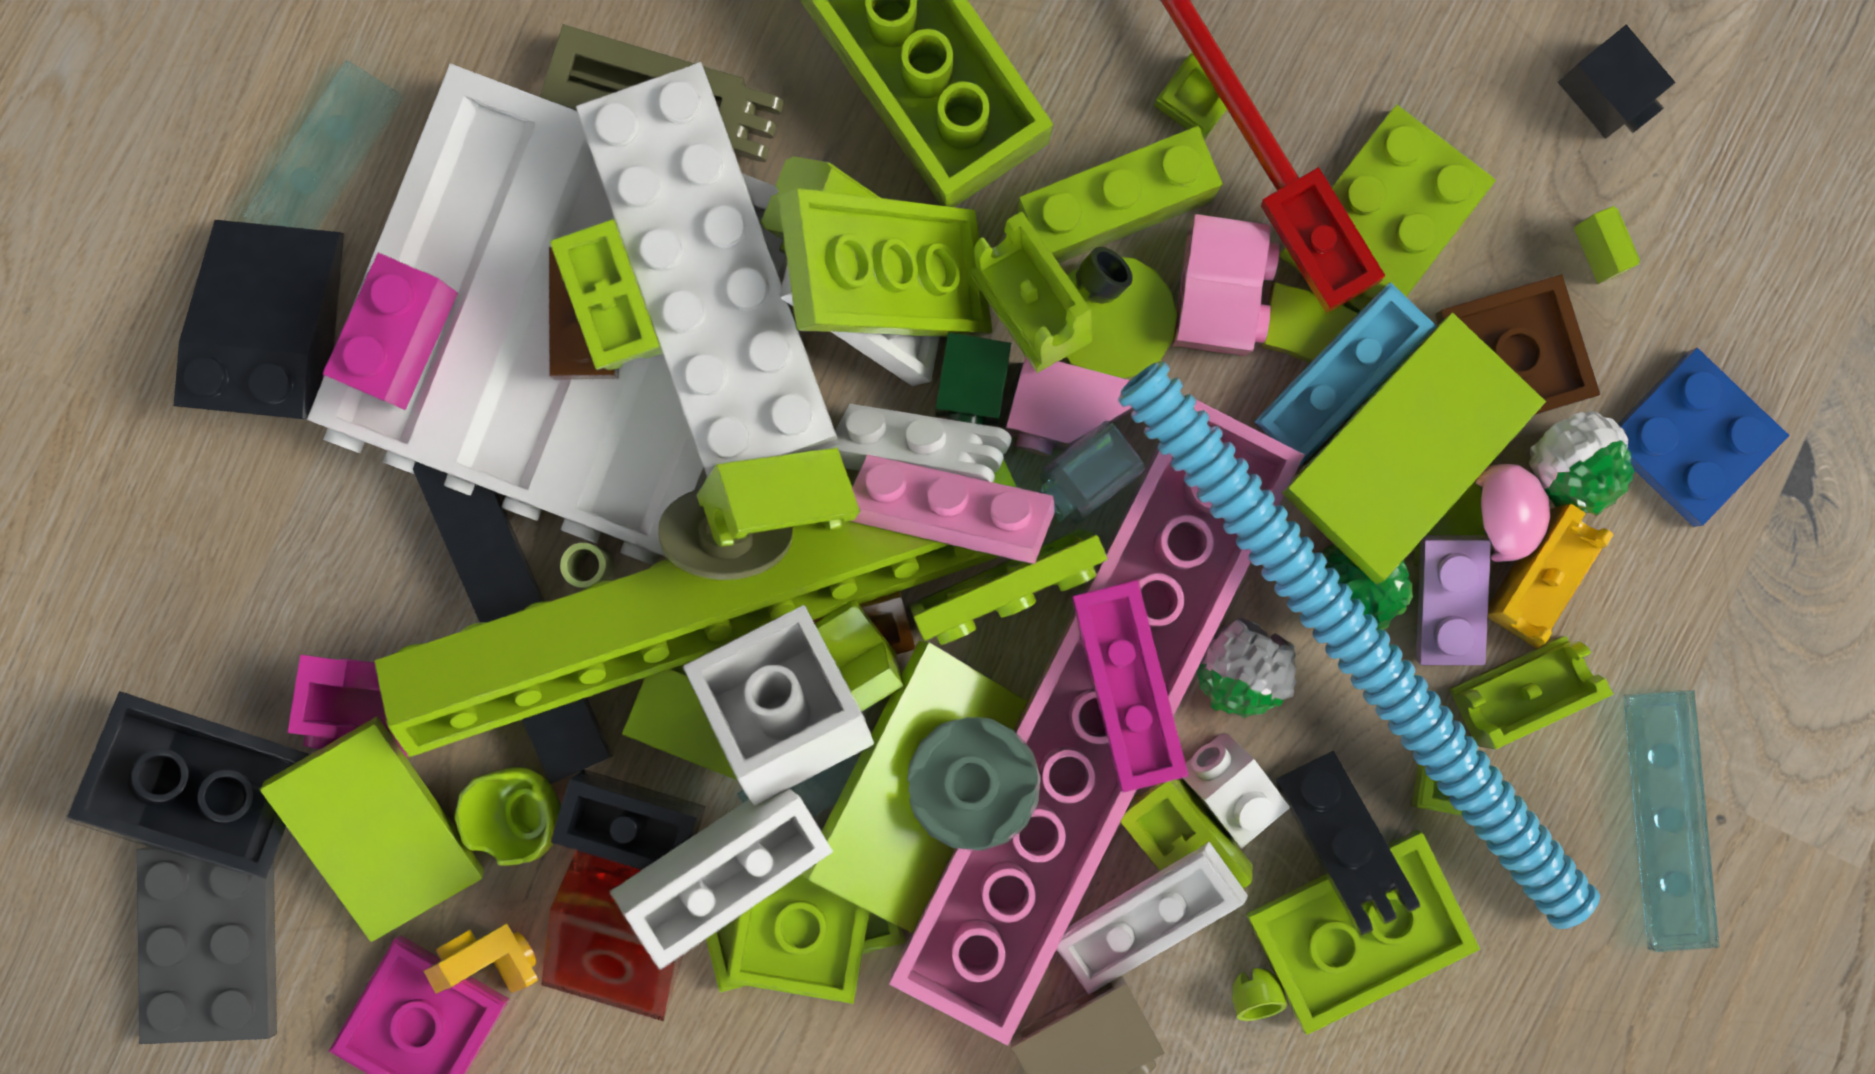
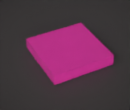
M400 935L394 938L330 1047L329 1052L367 1074H467L510 999L472 976L436 994L423 971L438 963L441 959Z

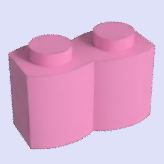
M1194 214L1189 222L1172 346L1247 356L1253 351L1255 342H1265L1269 328L1271 308L1270 305L1261 304L1263 280L1273 281L1279 258V243L1269 242L1271 225Z

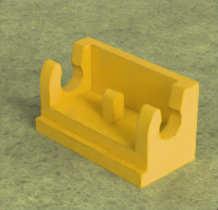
M1572 504L1550 509L1549 525L1542 543L1529 556L1516 560L1488 604L1487 617L1534 648H1540L1541 645L1546 644L1552 634L1551 629L1602 548H1606L1613 537V533L1608 529L1601 528L1597 530L1582 522L1586 513Z

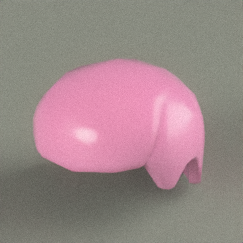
M1514 464L1489 465L1475 481L1476 484L1483 487L1481 498L1483 526L1492 543L1493 551L1496 553L1491 555V558L1495 562L1520 560L1536 550L1547 533L1550 520L1549 497L1537 476L1523 467Z

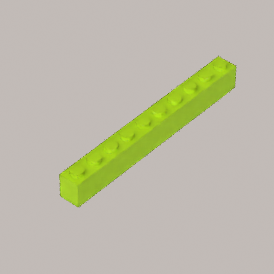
M1003 458L999 470L994 473L993 483L1017 488ZM841 520L842 527L828 530L822 522L793 526L792 542L786 555L770 569L746 578L719 580L700 577L684 571L670 560H663L647 570L614 581H600L591 585L587 590L554 601L537 602L528 606L524 611L488 623H474L458 633L425 644H411L403 647L395 654L374 660L387 724L407 755L412 757L695 661L805 605L812 620L827 616L850 601H856L860 605L1001 556L857 522H842Z

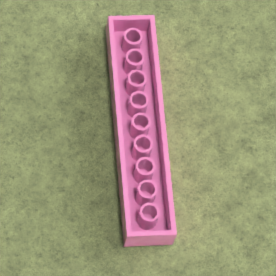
M1196 400L1194 409L1207 412L1209 415L1208 426H1218L1222 431L1221 442H1231L1234 445L1236 451L1233 456L1235 459L1244 458L1247 461L1249 468L1246 472L1249 475L1257 474L1262 481L1259 488L1262 491L1270 490L1275 497L1272 504L1274 506L1280 505L1284 497L1281 492L1291 483L1304 454ZM1157 446L1104 550L1108 560L1097 564L1095 568L1097 576L1089 580L1082 594L1138 580L1174 716L1251 563L1249 560L1251 551L1249 549L1241 550L1236 545L1238 535L1236 533H1226L1223 529L1224 518H1214L1210 513L1212 506L1210 501L1205 503L1198 499L1197 492L1199 488L1197 486L1189 487L1184 482L1186 472L1184 470L1175 471L1171 466L1172 455L1170 453L1162 455ZM1073 611L1014 728V731L1020 735L1033 751L1041 776L1037 807L1027 826L1005 844L982 851L954 848L913 933H910L890 974L889 985L1007 1046L1136 790L1123 793L1120 790L1075 611Z

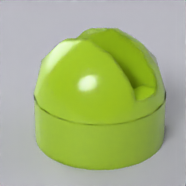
M1260 967L1253 968V980H1250L1245 972L1237 975L1232 984V1002L1238 1020H1260L1274 1016L1287 1008L1283 988L1271 971Z

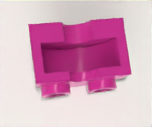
M300 655L287 733L304 735L303 746L321 749L378 716L408 759L407 753L388 727L375 662Z

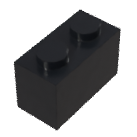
M584 769L569 779L551 843L643 870L698 833L706 806Z

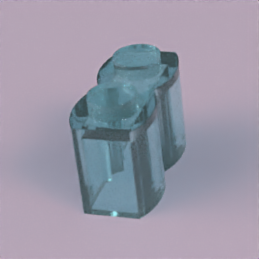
M1105 420L1042 469L1043 472L1039 474V478L1043 485L1040 486L1041 489L1038 493L1054 497L1055 512L1053 516L1059 522L1069 517L1075 524H1079L1144 473L1145 466L1115 425Z

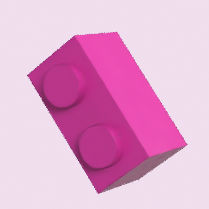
M378 252L323 375L406 411L458 292L439 278Z

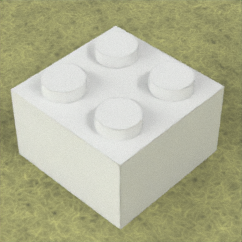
M805 605L683 666L737 779L754 806L874 745L864 717Z

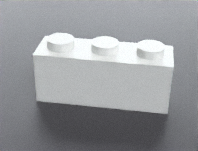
M789 788L756 806L748 799L610 891V894L658 968L662 969L833 851L800 796Z

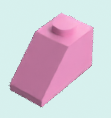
M1025 357L1005 431L1010 436L1016 437L1014 447L1026 452L1051 456L1053 447L1066 450L1134 411L1130 405L1122 407L1118 402L1120 391L1130 380L1059 361L1036 373Z

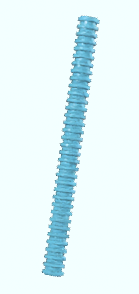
M1166 362L1153 363L1133 377L1120 391L1118 402L1121 406L1130 405L1134 409L1131 418L1136 423L1144 421L1147 425L1144 431L1145 435L1149 439L1158 438L1160 441L1158 444L1160 453L1162 455L1169 453L1172 455L1171 466L1174 470H1184L1186 472L1184 482L1189 487L1197 486L1199 488L1197 497L1201 502L1206 503L1210 501L1212 504L1210 508L1212 516L1214 518H1224L1223 529L1226 533H1236L1238 535L1236 545L1241 550L1249 549L1251 551L1249 560L1253 565L1263 566L1261 572L1266 581H1276L1274 586L1275 592L1281 597H1289L1287 606L1292 612L1302 613L1300 622L1304 627H1314L1312 632L1313 638L1318 643H1327L1325 647L1327 655L1333 659L1339 658L1338 668L1341 672L1352 674L1350 678L1351 684L1356 689H1364L1363 697L1368 704H1377L1375 710L1379 718L1389 720V730L1395 735H1401L1400 741L1405 749L1414 750L1413 758L1417 764L1426 765L1425 772L1427 776L1434 781H1438L1437 785L1441 793L1450 796L1451 805L1455 809L1462 811V817L1465 822L1474 826L1475 834L1480 839L1486 841L1487 848L1492 854L1498 856L1503 868L1511 870L1510 873L1513 880L1523 885L1524 893L1527 897L1535 900L1537 909L1541 913L1546 914L1551 926L1556 929H1567L1579 925L1590 917L1600 901V894L1597 888L1588 883V879L1583 871L1576 869L1574 860L1564 854L1562 846L1558 841L1552 839L1547 827L1539 825L1538 816L1533 811L1527 810L1526 802L1522 797L1515 795L1514 787L1510 782L1502 780L1501 771L1497 767L1490 765L1488 755L1483 751H1477L1478 745L1474 738L1468 735L1464 736L1466 733L1465 728L1459 721H1452L1453 714L1447 706H1439L1441 702L1440 697L1435 691H1427L1428 684L1424 677L1420 675L1414 676L1416 670L1411 661H1401L1403 657L1402 650L1397 645H1389L1390 637L1385 630H1376L1378 624L1374 616L1371 614L1363 615L1365 610L1364 604L1360 599H1350L1352 595L1351 588L1345 583H1337L1339 580L1338 572L1334 568L1324 567L1326 558L1320 552H1312L1314 545L1309 537H1299L1301 529L1297 522H1287L1285 520L1288 516L1287 510L1282 505L1274 506L1272 504L1275 500L1274 494L1270 490L1262 491L1259 488L1262 484L1261 478L1257 474L1249 475L1246 472L1249 468L1247 461L1244 458L1235 459L1233 456L1236 451L1234 445L1231 442H1221L1222 431L1218 426H1208L1209 415L1205 410L1196 411L1194 409L1196 399L1193 395H1183L1180 392L1183 383L1179 378L1170 379L1167 376L1170 368Z

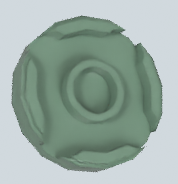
M966 717L960 720L955 719L940 724L920 742L909 763L907 779L909 781L911 797L909 801L913 815L930 836L952 848L982 851L1007 843L1027 826L1038 805L1041 776L1033 751L1014 730L989 718Z

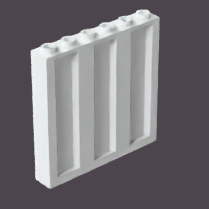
M449 64L355 301L378 252L439 278L458 292V295L406 411L328 376H324L307 420L328 428L323 440L357 453H361L365 442L387 450L383 463L414 474L413 466L415 461L448 473L444 483L446 487L471 496L475 484L506 495L501 506L504 509L538 521L543 509L565 518L561 527L562 531L596 544L601 532L624 540L620 553L654 565L658 562L660 555L666 556L661 549L658 536L659 521L663 512L680 496L701 488L707 479L664 354L651 358L640 357L623 363V367L619 368V379L554 380L549 376L550 241L612 219L616 221L577 111ZM742 173L781 283H783L787 257L779 251L782 239L765 230L761 224L772 195L777 194L778 189L772 184Z

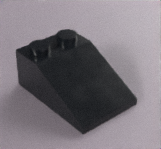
M214 220L179 339L173 406L307 420L325 376L323 372L334 350L344 233Z
M119 691L69 810L66 822L266 879L286 825L262 794L260 788L265 780L311 754Z

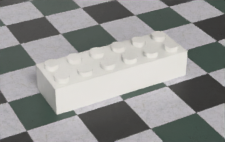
M699 62L575 106L707 478L716 464L823 450L838 445V438L799 330L796 329V322L790 305L780 298L782 283L702 63Z

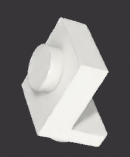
M1221 733L1213 741L1202 746L1185 763L1189 776L1182 779L1200 797L1220 825L1241 849L1290 808L1256 760L1227 733Z

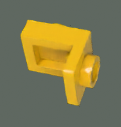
M507 923L488 932L477 940L471 929L435 949L441 961L423 971L436 994L451 988L492 962L511 993L527 988L538 981L532 969L536 965V958L531 946L519 932L512 933Z

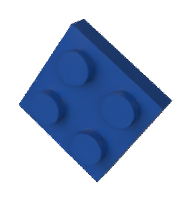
M1698 347L1687 351L1618 423L1619 427L1623 428L1628 437V449L1631 452V465L1634 471L1693 527L1703 526L1790 436Z

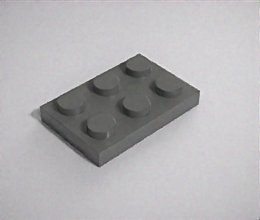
M153 847L136 849L139 1044L270 1039L277 1034L274 859L267 878L262 879Z

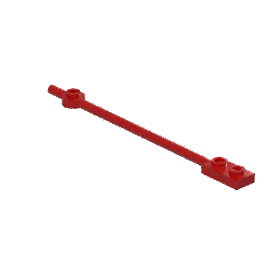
M1160 0L1275 187L1276 192L1265 197L1260 206L1325 313L1332 311L1382 282L1386 275L1320 168L1318 167L1299 178L1191 0Z

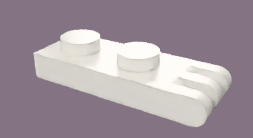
M849 404L835 430L839 444L830 448L838 447L844 467L847 469L860 471L868 454L993 482L995 478L994 473L999 470L1003 461L1002 454L1007 452L1012 438L1007 431L998 427Z

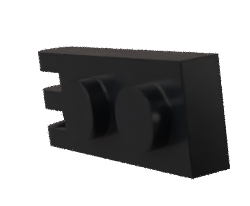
M1334 750L1276 778V785L1280 793L1290 806L1291 813L1360 936L1373 931L1371 920L1362 907L1371 902L1384 925L1397 919L1396 913L1386 896L1387 893L1393 890L1407 913L1420 908L1415 892Z

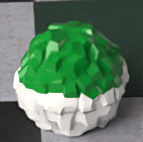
M1594 411L1576 413L1569 419H1564L1553 425L1545 432L1543 438L1530 448L1531 460L1529 465L1548 495L1549 502H1552L1555 507L1572 504L1585 513L1598 516L1605 508L1614 505L1618 498L1629 491L1628 485L1633 480L1634 469L1631 465L1632 456L1628 449V437L1623 428H1620L1611 418L1603 417Z

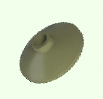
M701 488L690 491L673 501L665 509L659 521V543L666 557L684 571L710 579H740L762 573L776 565L786 555L792 542L793 527L748 533L744 538L733 539V545L719 547L713 538L704 508L700 507L696 496Z

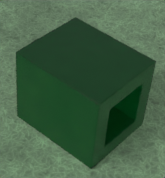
M948 332L935 416L954 421L997 426L1012 343Z

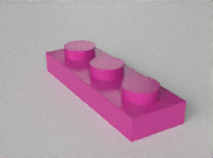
M1138 580L1071 597L1120 790L1125 793L1189 776Z

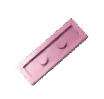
M868 454L852 487L860 509L859 515L852 522L1035 564L1055 512L1054 497L1051 495Z

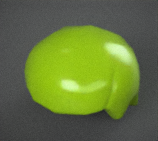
M515 766L474 777L458 796L454 818L461 841L468 850L486 852L495 857L497 864L501 866L520 865L523 862L529 863L541 858L554 845V843H551V838L562 804L545 777L525 767Z

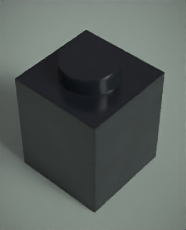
M1627 24L1558 81V84L1605 139L1624 124L1632 134L1664 109L1656 98L1676 83Z

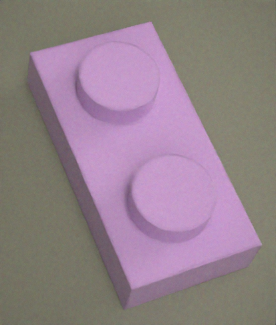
M1425 535L1420 541L1416 659L1420 665H1485L1491 541L1486 535Z

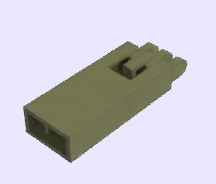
M563 24L540 97L577 111L575 106L683 69L695 63ZM703 66L714 97L720 101L718 108L735 155L759 162H766L770 149L761 143L747 140L748 133L772 139L777 125L770 120L754 116L757 109L770 114L780 115L784 100L777 96L746 87L742 77Z

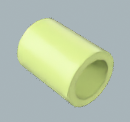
M577 543L570 546L564 552L560 562V569L564 579L569 584L588 589L597 582L611 580L615 572V563L611 554L604 548L589 543ZM593 552L598 558L599 569L592 579L584 581L578 574L577 565L583 555Z

